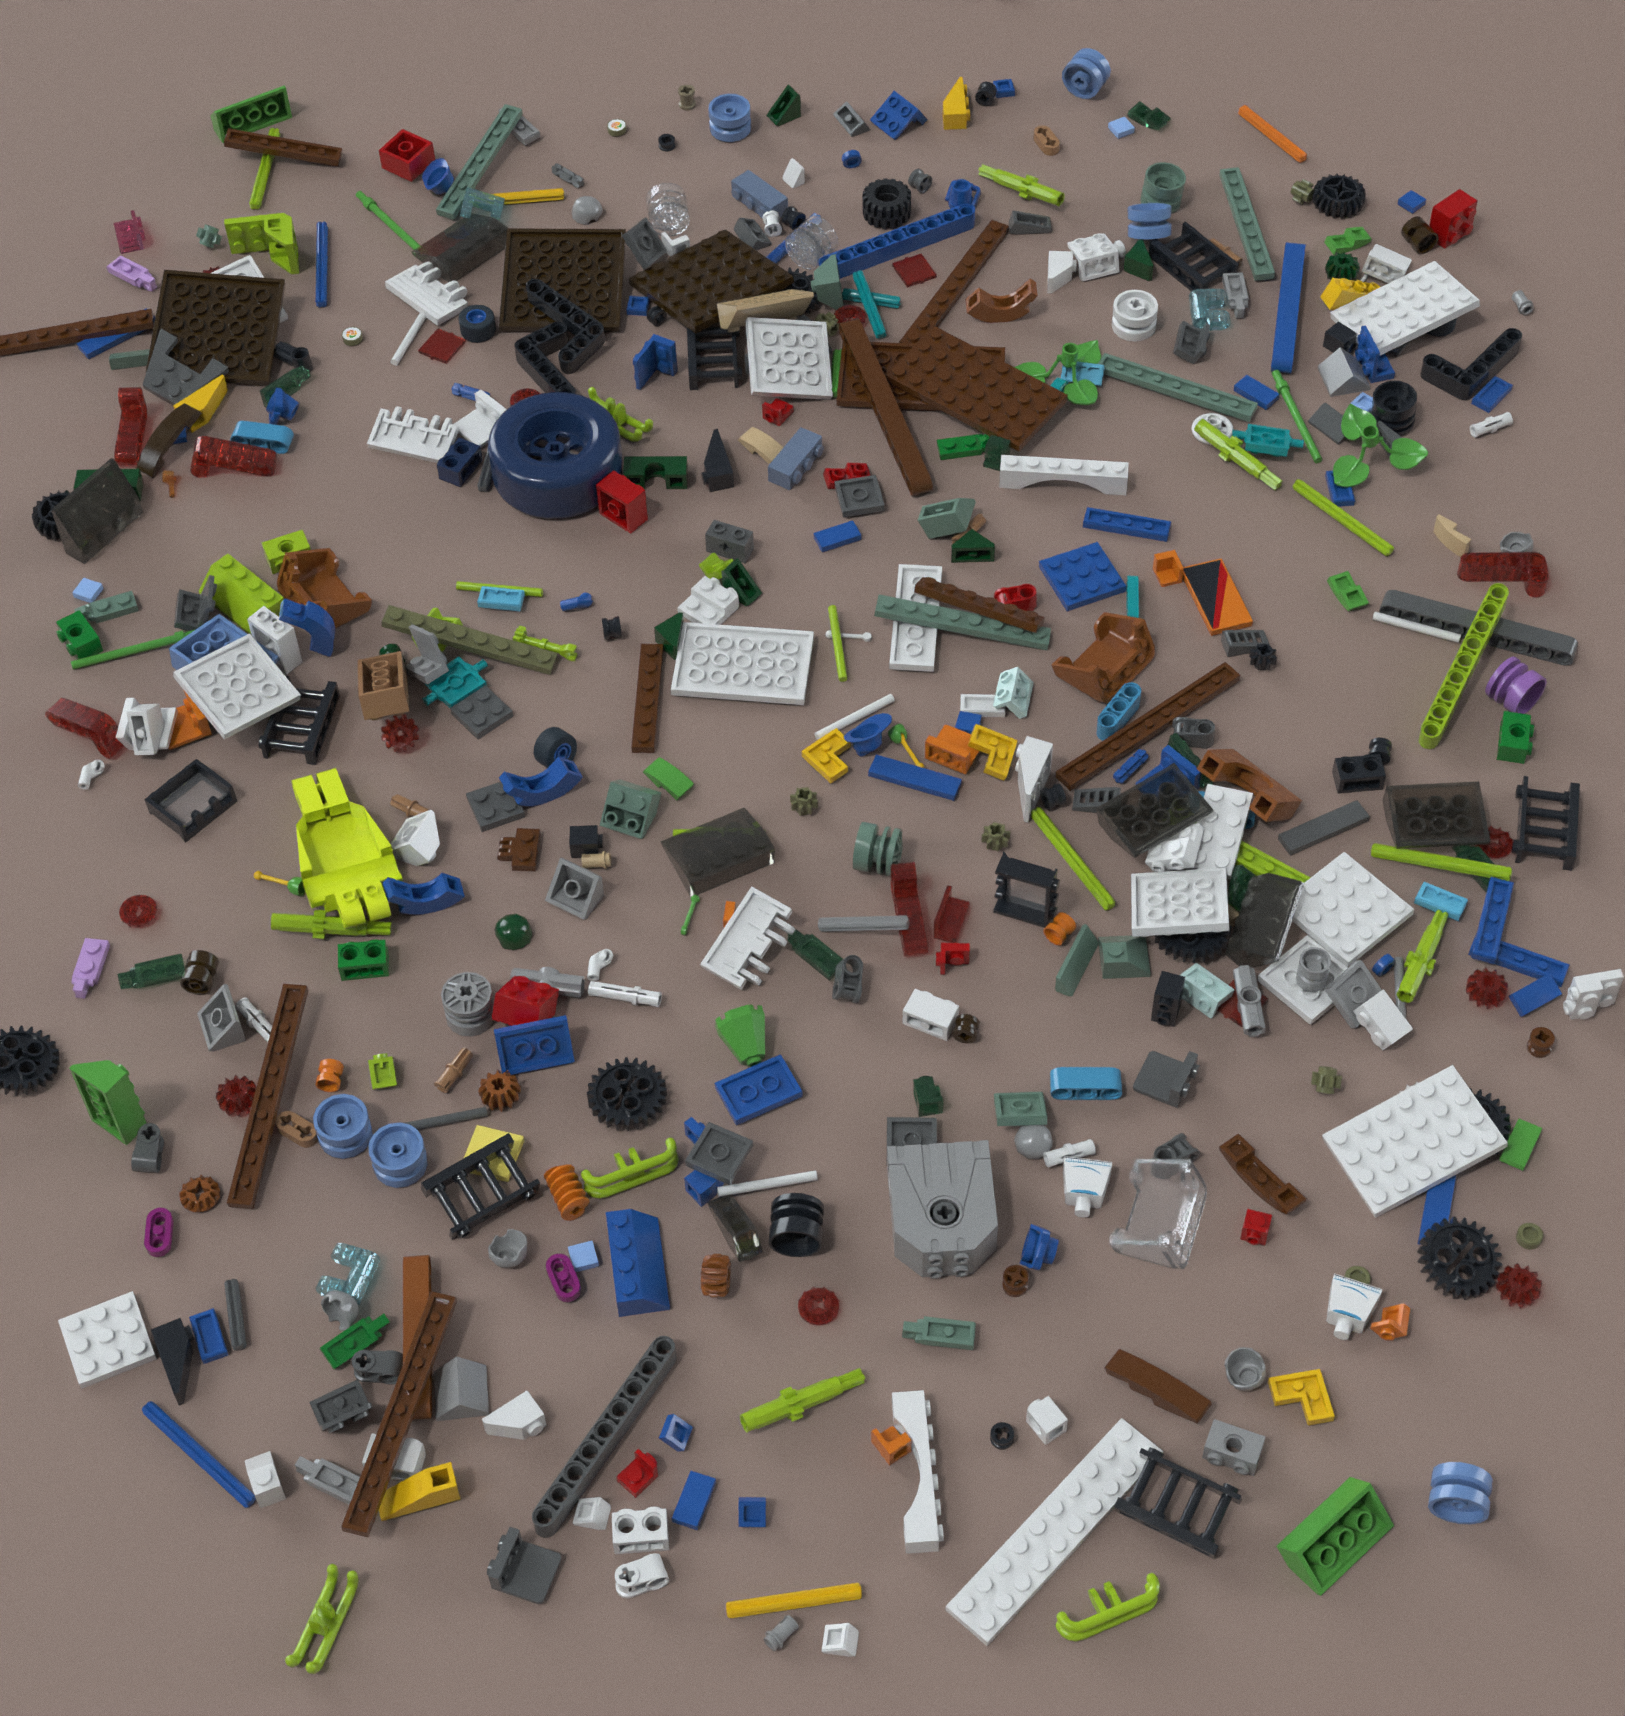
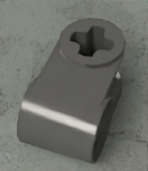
M1178 717L1173 720L1174 733L1170 739L1173 745L1177 747L1207 749L1214 744L1215 724L1211 720Z
M849 955L836 965L832 998L834 1000L839 998L852 1000V1003L857 1004L862 993L863 962L860 957ZM846 963L852 966L853 973L847 970Z
M147 1123L139 1128L131 1160L132 1171L153 1173L160 1171L164 1139L156 1124Z
M1184 1133L1176 1135L1155 1149L1151 1170L1156 1176L1168 1177L1179 1169L1192 1164L1199 1157L1200 1151L1190 1145Z
M360 1350L352 1357L354 1376L364 1383L396 1384L403 1366V1354L393 1350Z

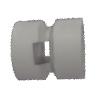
M1310 947L1301 953L1296 981L1305 991L1317 992L1326 986L1331 966V957L1327 951L1318 947Z

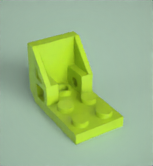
M285 213L224 219L231 254L269 250L272 262L291 275L299 274L298 244L291 216Z

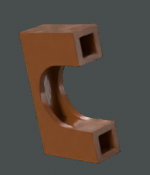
M1234 749L1207 750L1197 767L1198 771L1213 782H1231L1253 793L1255 799L1249 809L1266 822L1290 820L1302 802L1300 798Z

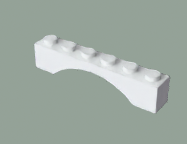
M1001 455L999 488L1022 489L1041 481L1068 480L1089 485L1104 494L1126 495L1129 462Z
M924 1390L893 1392L892 1411L894 1427L900 1435L906 1432L912 1440L911 1449L917 1460L920 1473L917 1495L911 1508L904 1516L906 1554L939 1551V1541H944L943 1526L942 1524L937 1525L936 1517L941 1516L940 1499H935L934 1490H938L937 1474H932L931 1467L936 1465L935 1449H930L929 1441L933 1440L932 1424L927 1425L926 1416H931L930 1400H925Z

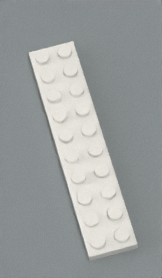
M1121 1418L946 1605L945 1611L988 1646L1114 1509L1118 1497L1123 1499L1135 1486L1146 1462L1145 1459L1140 1457L1139 1452L1141 1448L1148 1451L1149 1447L1162 1453L1163 1451Z

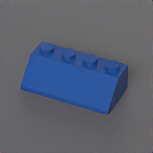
M633 1209L606 1212L619 1317L670 1310L658 1218Z

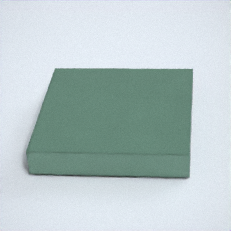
M1043 1092L994 1094L997 1126L1047 1125V1112Z

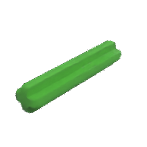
M835 349L833 351L831 367V390L833 397H837L842 349Z

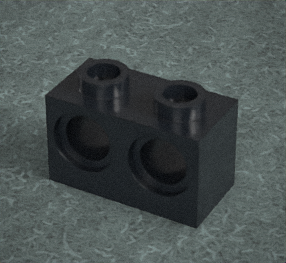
M1380 754L1344 756L1334 760L1332 774L1337 794L1383 790L1386 774Z
M1165 971L1161 972L1154 993L1151 1021L1157 1022L1160 1025L1175 1026L1182 1004L1185 984L1184 976Z

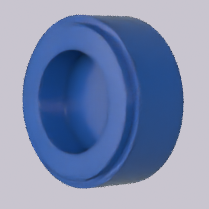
M849 150L842 155L844 167L851 169L861 164L862 159L859 151Z
M1390 954L1384 955L1375 963L1372 971L1378 977L1385 975L1394 966L1395 959Z

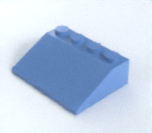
M218 614L169 648L172 667L178 670L242 638L247 633ZM256 641L271 660L277 664L279 657Z

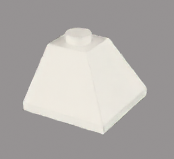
M428 810L405 820L391 842L395 859L419 866L424 863H430L436 857V850L440 842L435 813L432 810Z

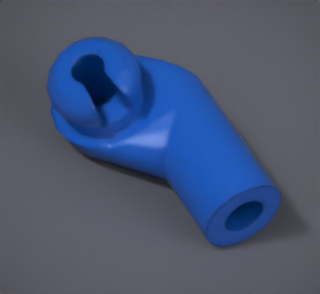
M585 592L578 597L560 601L562 611L588 608L593 602L592 596Z

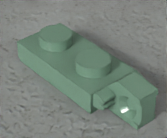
M132 591L94 601L74 609L75 612L80 610L87 621H96V624L139 611Z
M924 1316V1319H917V1322L904 1321L902 1338L913 1339L915 1343H921L922 1345L973 1350L976 1323Z

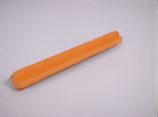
M1247 105L1239 108L1238 114L1296 161L1302 163L1307 159L1306 152Z

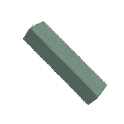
M150 349L110 354L109 363L111 370L147 366Z
M1086 924L1082 925L1056 976V992L1070 997L1073 996L1098 946L1096 937Z

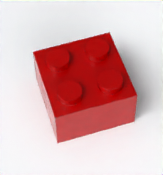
M404 129L400 130L379 149L382 169L411 182L435 160L433 142Z
M1461 189L1432 208L1429 227L1438 234L1437 244L1444 249L1451 244H1455L1473 229L1478 200Z
M614 470L596 484L600 515L630 534L648 520L646 493L642 486L636 485L628 480L626 476L620 475Z
M514 976L495 993L492 1020L513 1026L552 1018L556 1012L559 989L551 987L547 983L531 981L525 976Z

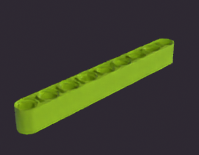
M1496 583L1488 589L1421 726L1418 740L1421 747L1434 749L1438 746L1505 609L1509 590L1505 585Z

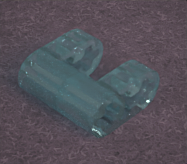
M467 187L460 216L469 219L472 207L490 212L488 225L498 227L505 198Z
M1197 289L1191 291L1188 297L1193 326L1202 329L1207 323L1210 325L1209 331L1225 330L1230 326V315L1227 311L1208 310L1221 309L1227 305L1228 301L1225 290Z
M337 1243L332 1251L331 1258L338 1264L351 1268L348 1277L344 1281L326 1275L321 1276L315 1290L322 1296H325L330 1291L339 1290L351 1295L360 1305L378 1267L380 1257L366 1249Z

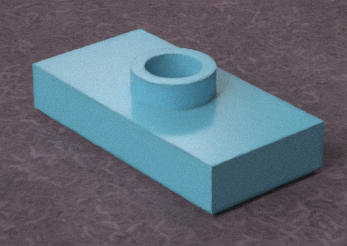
M1077 362V381L1087 379L1095 386H1102L1105 365ZM1062 366L1061 379L1073 383L1072 367L1066 368Z
M482 586L477 604L478 607L521 611L525 592L524 590Z
M1423 882L1414 904L1434 912L1437 910H1441L1442 913L1447 912L1449 918L1459 921L1468 899Z

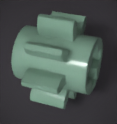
M205 224L204 228L199 227L196 234L200 238L199 243L213 248L214 244L219 245L222 236L218 234L219 229Z

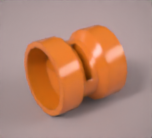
M1059 912L1054 917L1053 923H1049L1043 932L1051 943L1061 945L1066 940V935L1072 934L1077 926L1068 914Z
M335 1059L321 1060L318 1068L320 1074L317 1076L315 1083L316 1087L325 1092L338 1091L341 1084L339 1077L343 1074L344 1065Z

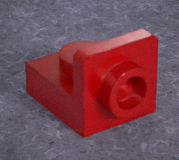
M778 398L771 404L767 402L762 404L763 419L779 427L794 412L793 405Z
M941 943V952H936V966H940V975H945V964H969L970 943Z
M1247 1209L1240 1240H1244L1252 1245L1260 1244L1265 1246L1272 1215Z
M640 1449L634 1452L635 1459L616 1476L617 1482L635 1498L658 1477V1463L656 1459L648 1452L644 1454Z

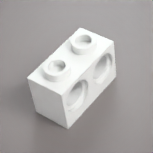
M649 1507L640 1511L622 1509L612 1513L615 1554L669 1550L666 1509ZM651 1525L660 1526L656 1531L648 1530ZM624 1527L633 1528L629 1533L621 1532Z

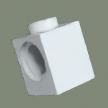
M1049 1396L1042 1400L1037 1399L1033 1401L1027 1409L1026 1422L1045 1445L1067 1431L1068 1419Z

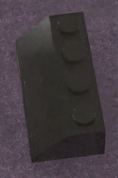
M1272 873L1252 877L1248 883V889L1242 901L1238 918L1235 921L1231 938L1228 941L1225 955L1239 967L1241 965H1249L1251 968L1278 962L1304 883Z

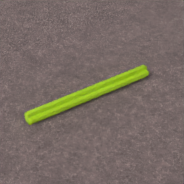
M270 128L268 135L280 137L279 129ZM262 155L249 201L252 210H258L261 206L274 159L273 155Z
M1300 479L1295 481L1292 486L1295 491L1383 555L1390 556L1394 547L1304 481Z
M1041 807L1033 809L1031 811V818L1103 909L1108 911L1115 906L1113 897Z
M1374 843L1371 848V856L1488 878L1495 877L1510 881L1512 876V868L1377 843Z

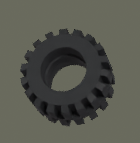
M883 178V180L878 179L875 182L869 183V186L864 188L862 194V208L865 221H868V224L874 225L876 228L881 227L882 229H894L896 226H902V223H906L911 217V190L902 181H896V179Z

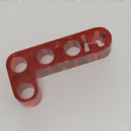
M120 387L118 390V401L121 408V417L114 458L117 466L137 465L141 455L147 421V405L141 387Z
M199 436L195 440L190 472L197 478H205L209 475L210 467L214 466L269 477L275 473L277 454L268 448L209 436Z
M1537 552L1465 553L1460 558L1457 571L1458 578L1465 582L1524 581L1526 593L1534 598L1544 595L1549 579L1546 559Z
M63 697L45 712L46 717L53 725L92 740L97 750L107 759H111L124 747L116 739L118 731L116 722L104 712Z
M915 862L891 864L890 883L896 916L906 915L909 918V928L899 930L903 955L905 957L928 954L927 937L917 891Z

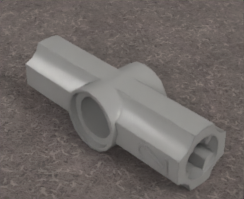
M1241 965L1233 970L1238 999L1237 1010L1241 1015L1244 1034L1249 1037H1258L1260 1034L1265 1033L1266 1030L1260 1001L1261 992L1257 986L1254 968H1251L1249 965Z
M542 967L539 971L514 968L511 971L510 980L514 976H525L531 981L547 983L551 987L559 989L558 995L579 998L583 996L584 976L561 974L552 967Z

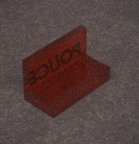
M947 885L934 920L933 938L957 943L970 907V902L953 898L952 886Z

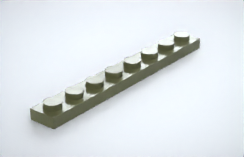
M388 605L382 619V627L412 635L409 626L413 624L430 633H434L440 644L551 675L557 660L558 653L391 605Z

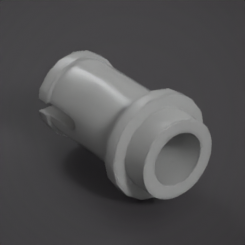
M1522 290L1513 293L1511 298L1518 306V312L1523 315L1530 314L1533 311V302L1527 299Z
M785 1615L784 1619L772 1631L768 1630L765 1633L766 1637L763 1640L771 1650L776 1651L783 1647V1642L799 1626L791 1616Z

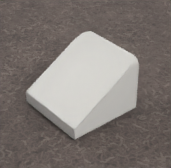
M790 159L784 172L783 180L793 189L804 184V168L795 159Z
M601 1497L579 1499L573 1524L575 1526L605 1530L611 1510L610 1504Z
M850 1623L825 1625L821 1652L847 1657L855 1656L859 1631Z

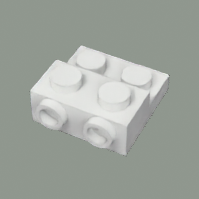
M704 576L691 588V595L677 609L678 613H683V616L693 623L721 625L739 608V598L733 588L729 587L726 589L721 586L718 579L714 577L709 579Z
M1200 823L1161 829L1158 841L1150 843L1145 863L1154 872L1194 867L1204 827Z
M1621 969L1573 977L1571 986L1568 988L1566 1001L1563 1002L1565 1014L1569 1015L1571 1020L1578 1018L1587 1019L1595 1015L1597 1007H1608L1614 1004L1624 978Z

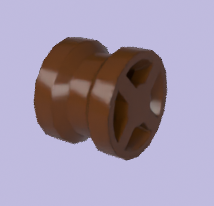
M1546 1027L1533 1029L1527 1042L1528 1052L1538 1058L1548 1056L1555 1041L1553 1032Z
M1011 1265L1005 1269L1002 1287L1007 1295L1020 1297L1026 1293L1029 1279L1027 1270L1020 1265Z

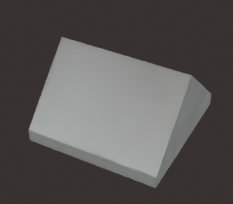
M1341 347L1318 365V371L1330 397L1370 390V385L1357 359Z
M560 858L545 901L585 920L604 897L602 876L567 859Z
M223 984L197 1013L208 1050L212 1052L246 1041L227 984Z
M455 1357L434 1371L436 1421L489 1415L486 1365Z

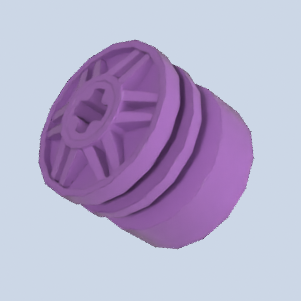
M1511 657L1504 661L1493 673L1486 686L1485 693L1497 703L1501 704L1504 702V708L1509 712L1525 714L1541 697L1547 681L1546 678L1536 671H1528V666L1525 663H1521L1518 658Z

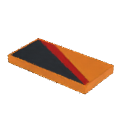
M1221 558L1183 567V580L1211 636L1221 634L1225 630H1238L1252 626L1253 620Z

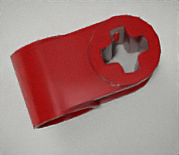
M1032 584L1003 587L996 590L993 595L998 602L1013 604L1025 611H1034L1037 607L1036 588Z

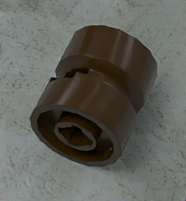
M1420 216L1408 220L1401 230L1402 236L1419 254L1429 252L1438 242V234Z
M204 950L190 952L185 965L186 969H184L181 978V987L195 995L208 994L214 981L213 976H215L219 964L218 958Z

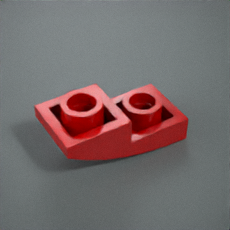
M847 463L845 469L825 468L823 472L828 489H835L834 481L871 476L867 463Z

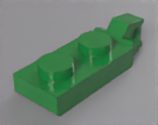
M986 434L938 439L936 445L940 460L981 455L982 452L988 449L996 448V439Z
M382 1314L373 1321L370 1316L365 1319L362 1318L319 1349L332 1369L335 1370L351 1359L356 1352L364 1350L382 1336L379 1330L389 1324L390 1321L385 1314Z

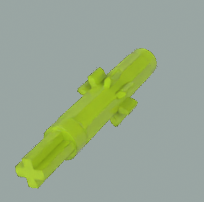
M984 164L978 169L980 171L978 175L1019 191L1018 196L1024 199L1031 200L1032 197L1056 206H1061L1064 201L1065 194L1063 192L1037 183L1039 179L1027 174L1026 178Z
M1201 419L1196 424L1194 431L1221 451L1218 455L1220 458L1228 462L1233 460L1276 491L1278 487L1280 488L1283 480L1242 448L1243 441L1236 436L1229 438L1205 419Z
M315 910L314 915L272 913L271 930L313 933L312 938L324 939L325 934L367 936V934L391 935V922H370L368 919H365V924L344 929L341 918L326 916L325 910Z
M1441 910L1435 912L1430 925L1427 926L1415 953L1409 951L1404 967L1408 969L1397 991V997L1402 1002H1412L1424 975L1431 976L1436 960L1432 958L1443 935L1442 930L1447 921V912L1442 913Z
M858 1368L838 1377L834 1376L797 1391L790 1386L779 1391V1398L740 1414L741 1425L745 1432H750L786 1417L792 1422L803 1418L802 1413L804 1410L833 1399L842 1394L843 1391L865 1383V1376L862 1374L861 1369Z

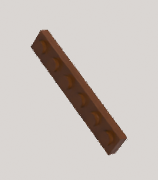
M229 128L224 139V147L338 167L342 156V148Z
M922 577L915 584L914 593L1034 633L1041 628L1045 617L1038 615L1034 611H1025L1013 604H1004L998 602L995 598L977 595L974 591L959 589L953 584L940 583L931 577Z
M641 644L631 745L632 753L655 752L663 644Z

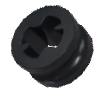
M663 134L658 138L660 150L668 152L675 149V137L673 135Z
M659 306L652 307L647 314V320L656 327L662 325L667 318V313Z
M999 1422L992 1426L990 1441L995 1448L1005 1450L1012 1446L1014 1430L1010 1424ZM1004 1432L1007 1433V1439H1006V1438H1001L1000 1440L997 1439L998 1433H999V1434H1003Z

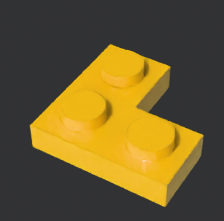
M975 724L968 746L989 754L983 773L1004 781L1007 777L1018 740Z
M835 728L802 750L801 755L831 784L848 772V766L837 756L850 748L851 742L845 741L844 735Z
M1320 1369L1269 1377L1268 1385L1275 1406L1301 1402L1307 1425L1334 1421L1335 1415Z

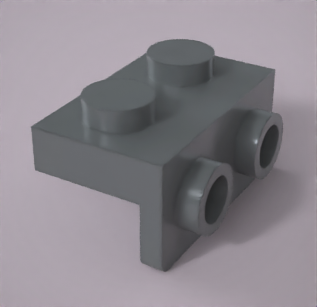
M1182 321L1178 328L1173 354L1192 364H1195L1199 358L1202 359L1207 352V347L1205 346L1210 338V325L1206 323L1202 329H1199Z

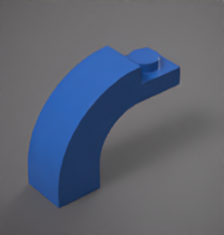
M559 756L546 770L535 776L521 777L504 771L499 777L503 784V790L508 795L513 796L517 804L521 806H537L555 800L569 792L583 778L574 761Z
M690 1117L684 1122L685 1135L695 1145L705 1129V1125L701 1122L697 1123L693 1117ZM696 1170L684 1178L685 1190L701 1207L717 1195V1187L724 1184V1182Z

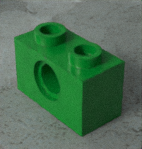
M80 610L56 621L58 631H56L57 637L61 643L65 642L67 644L65 646L71 657L75 656L77 659L103 652L99 636Z
M1509 711L1503 712L1496 760L1524 764L1526 755L1531 756L1533 742H1529V738H1532L1534 733L1531 715Z

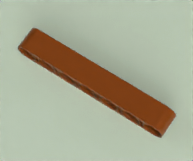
M430 1255L403 1257V1364L432 1291ZM432 1370L413 1420L431 1419L433 1416Z

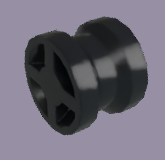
M982 82L975 95L976 102L982 106H990L997 93L996 86L991 82Z
M794 206L786 208L781 217L782 223L789 225L794 231L806 220V215L798 212Z
M619 616L609 620L602 618L604 640L614 636L622 638Z
M1382 737L1372 739L1369 743L1370 751L1368 754H1380L1383 765L1388 764L1391 760V741Z
M1060 783L1054 784L1052 788L1045 787L1040 789L1041 799L1047 810L1053 809L1055 805L1062 806L1066 804V795Z

